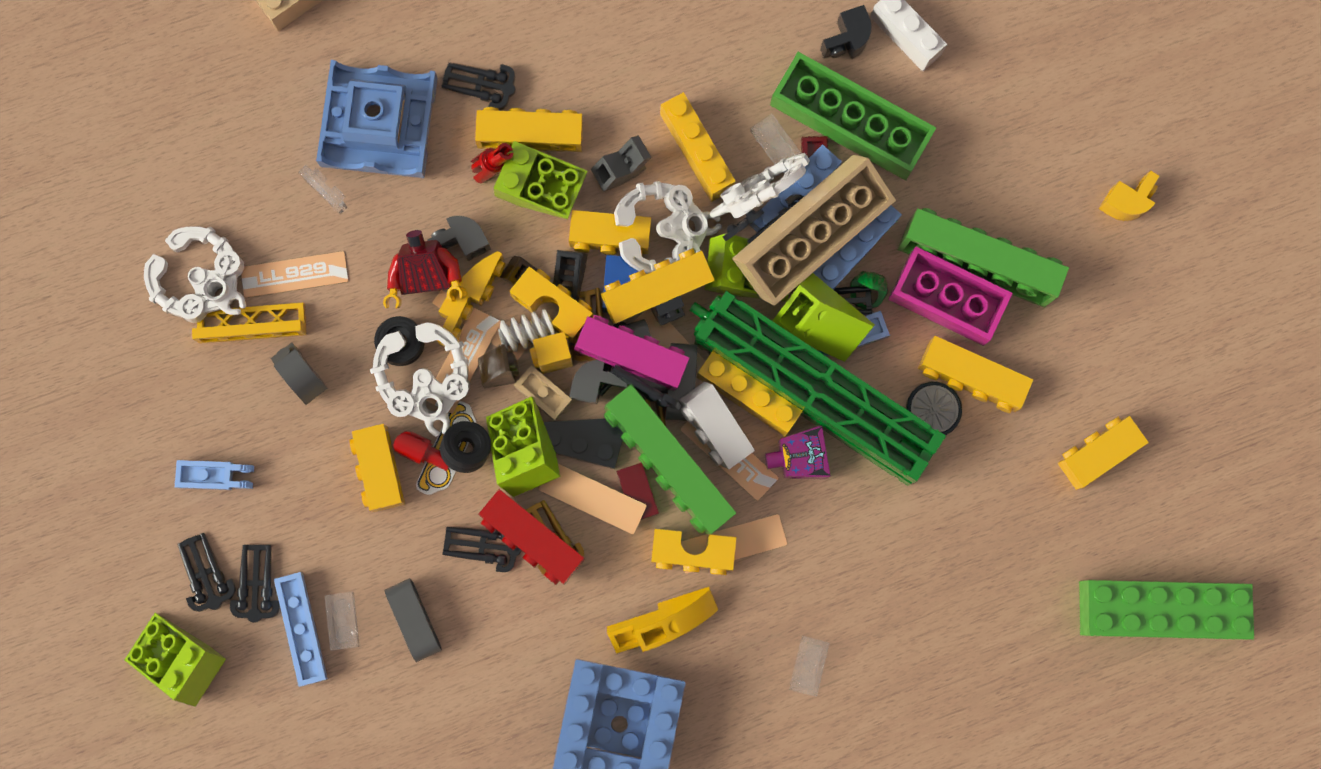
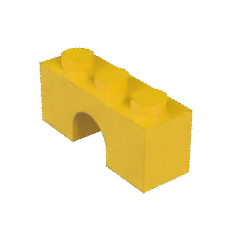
M528 267L509 291L512 298L531 313L535 312L544 303L556 304L559 307V312L551 322L553 328L558 333L565 332L566 339L575 345L587 316L593 318V313L591 312L593 309L583 300L577 302L571 298L572 293L561 284L558 286L552 284L549 281L551 278L541 269L535 271Z
M654 530L651 563H657L656 568L672 570L673 565L684 566L683 571L699 573L700 568L711 569L710 574L727 575V571H733L736 537L709 534L705 551L698 555H691L681 545V531Z

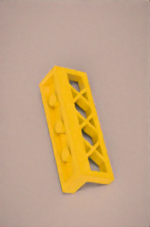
M290 303L231 308L240 309L241 314L248 319L245 324L229 325L228 322L235 315H229L222 310H218L206 315V317H217L221 321L218 326L204 327L203 319L197 322V328H192V339L198 343L306 335L305 304ZM289 310H298L299 320L283 321L281 318ZM276 311H281L278 315L273 313ZM263 312H269L275 317L272 322H255ZM227 315V317H226L225 319H222V318L220 317V316Z

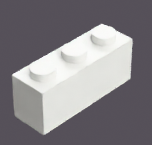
M880 0L874 5L870 18L922 71L942 55L947 43L905 0Z
M703 382L679 399L683 406L680 409L682 415L689 423L691 421L697 428L694 431L697 438L702 444L707 443L711 450L709 456L717 466L721 465L730 469L755 451L712 384Z

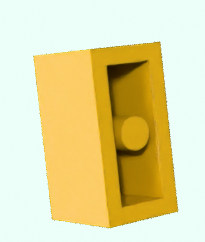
M565 332L533 340L534 348L529 349L534 367L540 368L542 374L573 367Z

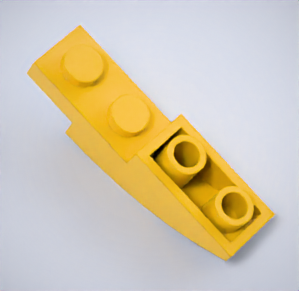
M498 251L481 260L461 278L460 286L466 289V298L461 299L459 291L456 290L454 293L456 301L452 302L446 297L438 311L441 317L446 319L443 327L451 332L457 340H459L462 332L459 328L463 319L467 321L472 313L473 306L471 303L474 302L482 306L484 300L489 301L494 291L492 283L495 277H500L504 271L506 263L503 262L504 257L502 253ZM437 340L439 345L445 347V345L442 342Z
M706 587L660 602L656 611L607 626V634L616 654L639 646L642 652L668 643L696 628L716 613L718 606L710 587Z

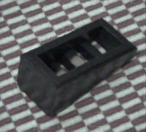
M557 250L553 284L558 286L559 284L562 285L563 280L572 281L573 286H562L572 292L571 298L578 302L588 253ZM567 260H576L575 265L567 264ZM565 270L574 271V276L564 275Z

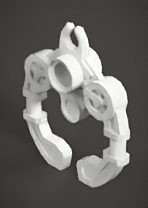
M802 153L787 159L784 158L779 163L765 168L760 174L752 175L741 183L729 187L720 195L724 202L711 210L710 218L714 219L728 212H731L734 218H739L754 207H759L767 200L778 197L779 193L794 184L805 174V166L810 162L806 153ZM782 172L785 173L783 178L776 183H769L775 176Z
M655 181L651 185L636 184V188L620 200L614 212L616 226L628 227L635 220L634 205L638 201H645L646 196L654 195L656 200L663 198L666 208L673 213L658 222L656 231L659 236L672 239L678 243L673 249L672 258H665V260L669 259L670 263L680 259L678 254L692 248L695 253L701 251L700 246L705 236L714 235L722 228L721 224H716L714 228L708 227L707 220L710 218L711 212H702L692 202L693 196L690 189L684 185L675 186L661 183L660 181ZM720 216L714 218L716 222L720 221L721 219ZM689 220L694 222L695 231L689 228ZM630 238L619 243L621 257L632 268L638 271L644 269L646 274L656 270L654 267L656 261L647 260L642 257L641 248L636 239Z
M212 227L179 228L172 231L165 240L175 252L185 250L192 241H201L204 245L210 242L214 245L213 251L218 254L214 261L216 270L210 271L194 267L188 273V280L192 284L195 294L185 295L180 301L174 296L169 299L164 295L166 290L161 287L159 281L167 272L168 263L164 258L153 254L144 267V280L150 295L149 300L154 304L158 303L162 306V310L167 314L171 313L191 323L200 322L206 317L207 313L222 310L229 315L241 314L240 309L230 308L234 299L239 301L241 308L247 306L245 298L237 291V277L244 270V261L231 247L229 240L218 236ZM220 288H223L222 293L219 296L214 297L216 291Z
M427 322L415 326L418 341L428 343L439 340L445 345L446 351H452L455 361L450 364L453 373L447 376L443 383L437 381L431 371L426 368H421L414 373L412 392L406 389L396 391L394 382H388L384 371L389 369L387 364L389 354L399 352L406 345V340L400 331L387 334L381 340L374 355L373 368L370 369L371 374L374 373L378 385L376 390L379 391L387 403L391 414L397 417L410 415L424 420L428 431L435 437H438L440 432L433 427L436 420L443 422L442 434H445L446 430L450 427L449 410L456 400L465 397L470 390V382L468 380L469 361L465 359L462 341L459 342L444 327ZM427 398H433L438 402L437 411L427 409L425 404Z

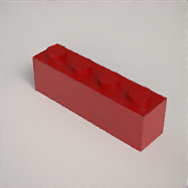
M500 489L497 490L478 513L483 518L480 522L481 525L492 534L497 530L504 535L501 540L513 551L516 547L520 548L525 553L522 558L534 568L538 564L546 570L544 576L555 585L559 581L565 585L585 560L583 556Z

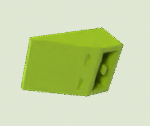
M514 141L511 146L513 151L509 152L514 153V155L504 163L493 188L495 197L520 207L568 220L588 171Z
M725 234L710 238L707 263L715 281L706 284L704 290L721 294L728 291L734 296L761 299L732 259L748 245V238L734 235L725 241L723 239ZM787 294L781 301H788L789 294Z
M814 273L797 287L772 320L809 346L844 362L875 326L874 323Z
M532 396L486 417L498 486L512 497H515L560 477L555 450L535 399Z
M154 613L124 660L174 701L196 707L226 658L206 643L158 613Z

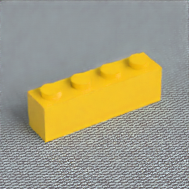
M683 92L662 103L660 108L661 117L708 198L713 202L720 198V195L726 189L735 185L734 177L685 93Z
M494 107L477 110L475 133L477 148L496 149L502 143L512 146L513 142L516 141L540 151L582 152L583 118L582 114H578L577 111L563 110L562 113H551L548 109H537L536 112H525L521 108L499 111L498 108Z
M692 248L678 254L680 259L673 263L666 259L655 264L656 270L646 274L643 269L629 275L631 281L621 284L618 280L604 286L606 291L600 294L612 322L618 323L715 281L703 251L695 253Z
M934 336L929 341L917 368L923 371L924 376L933 380L940 378L948 382L947 386L954 390L962 391L964 389L972 393V397L979 401L987 402L989 400L997 404L996 408L1006 413L1016 412L1022 408L1033 382V379L937 336Z
M714 351L711 352L697 373L696 378L702 382L712 384L717 392L783 436L788 434L803 411Z

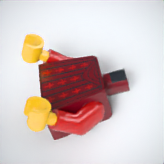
M421 230L408 232L406 234L408 243L403 244L399 253L394 255L388 270L387 290L390 292L383 300L384 307L389 308V300L394 297L396 299V309L400 308L402 299L397 295L398 291H401V295L448 289V299L455 302L454 293L458 290L460 298L465 299L467 291L464 287L460 286L462 279L458 260L446 248H442L438 240L424 241Z

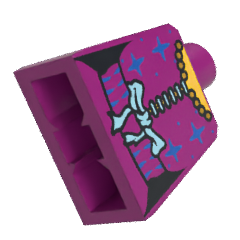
M822 426L782 438L778 441L779 451L765 453L767 469L782 467L785 479H828L831 477Z

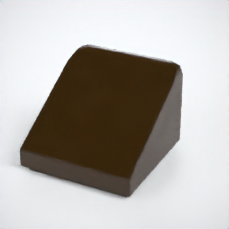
M513 256L500 277L514 286L528 267L535 271L538 269L522 257Z

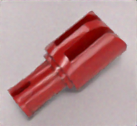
M502 143L496 149L488 148L470 161L474 163L471 165L472 172L478 173L473 177L477 183H484L502 170L504 163L513 157L514 153H509L513 151L512 147L507 143Z
M404 431L394 440V450L400 456L418 464L426 461L446 472L449 469L441 457L440 450L432 447V440L412 431Z

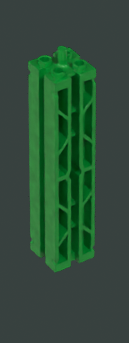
M728 291L722 297L716 296L709 307V311L698 303H693L689 311L701 318L693 334L696 337L694 344L698 345L700 349L707 351L709 355L714 351L803 410L800 414L816 426H822L825 432L890 475L897 477L905 485L908 486L918 481L946 435L938 430H934L931 425L743 301L737 300Z

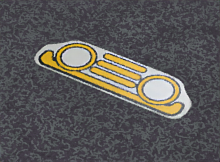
M459 401L452 414L448 413L450 426L460 421L476 423L470 405L465 402ZM443 426L440 430V436L437 437L433 445L438 450H440L441 441L444 436L442 434ZM460 442L458 444L459 449L465 452L469 442ZM426 462L417 480L416 487L426 495L444 490L451 483L456 471L449 468L446 472Z

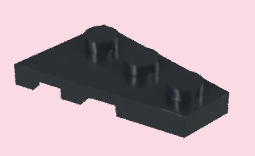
M606 419L544 422L556 454L615 470L623 441L621 436L624 434L618 426L613 428Z

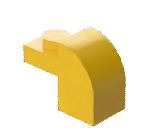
M1150 170L1142 177L1135 190L1118 181L1110 189L1098 209L1120 221H1132L1141 217L1155 204L1150 198L1158 188L1155 183L1159 175Z

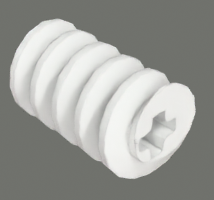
M542 309L541 318L535 312H532L531 321H529L523 314L519 324L512 317L510 326H507L504 320H501L500 329H498L501 344H506L507 348L510 345L512 350L516 352L518 350V343H521L524 349H528L529 340L533 343L534 339L555 334L550 315L545 309Z

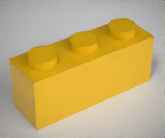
M572 210L569 246L573 247L577 252H590V249L600 250L602 254L615 255L616 252H620V242L634 238L640 245L641 255L648 254L651 217L636 216L632 225L623 227L616 226L614 214Z
M1119 416L1115 417L1105 424L1107 429L1101 434L1098 431L1093 432L1083 439L1086 444L1078 449L1076 446H1073L1062 454L1064 459L1058 462V465L1076 490L1084 488L1149 443L1130 416L1120 419Z
M383 423L352 431L353 439H350L349 443L352 454H357L359 465L355 466L358 480L363 481L365 491L361 492L364 507H369V511L378 512L406 505L388 427Z

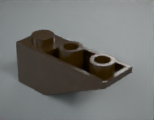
M501 344L478 358L481 382L484 389L516 383L515 376L520 375L518 362L513 350L509 351L506 344Z

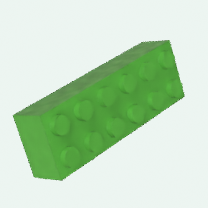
M797 52L773 93L770 106L820 134L828 136L829 139L858 155L869 158L871 162L905 181L936 130V127L800 52Z
M917 208L907 223L897 249L909 255L915 247L923 249L1013 293V296L1041 307H1046L1059 297L1069 267L1062 265L1063 262L1056 258L1048 257L1046 259L1037 255V252L1033 249L1026 247L1018 248L1005 238L995 239L988 236L987 232L982 229L967 228L962 226L959 220L953 218L944 219L937 216L935 211L927 208H922V210Z
M632 384L605 405V419L613 428L618 426L624 433L621 436L622 440L630 449L635 447L641 454L638 459L647 470L652 468L656 472L658 477L655 480L664 491L669 489L674 494L675 498L672 501L681 512L687 510L692 517L689 522L698 533L712 534L736 514L734 509Z
M1079 581L1080 635L1254 640L1253 584Z

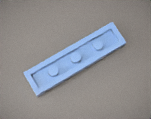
M303 572L274 579L298 686L328 679Z

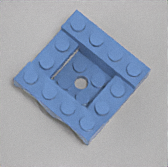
M331 60L316 159L319 166L425 178L432 105L435 103L438 81L436 72L409 74L383 65L368 69L355 68L343 65L336 60ZM403 100H405V102H404V110H403V117H402V124H401L400 139H399V143H398L397 139H398V131H399V124H400V117H401V110H402V102H403ZM378 105L381 108L380 113L374 117L368 116L366 111L369 106Z
M822 144L809 158L810 162L805 166V174L794 184L779 193L778 197L771 198L762 208L764 214L749 226L758 232L779 215L778 212L785 207L788 208L785 199L792 194L806 196L841 166L842 161ZM890 205L813 273L834 290L845 276L868 254L881 237L900 219L902 214Z
M576 659L553 769H668L685 681ZM617 716L624 717L628 722L627 728L622 732L615 731L611 725L612 720Z

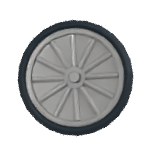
M923 383L911 392L907 400L906 409L944 435L952 432L961 420L962 404L960 398L952 388L944 383Z

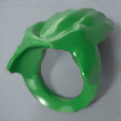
M861 271L851 280L850 287L864 285L873 290H878V298L872 303V309L882 304L888 293V284L885 276L875 272ZM851 293L850 297L857 298L856 293ZM855 304L859 308L866 309L865 304Z

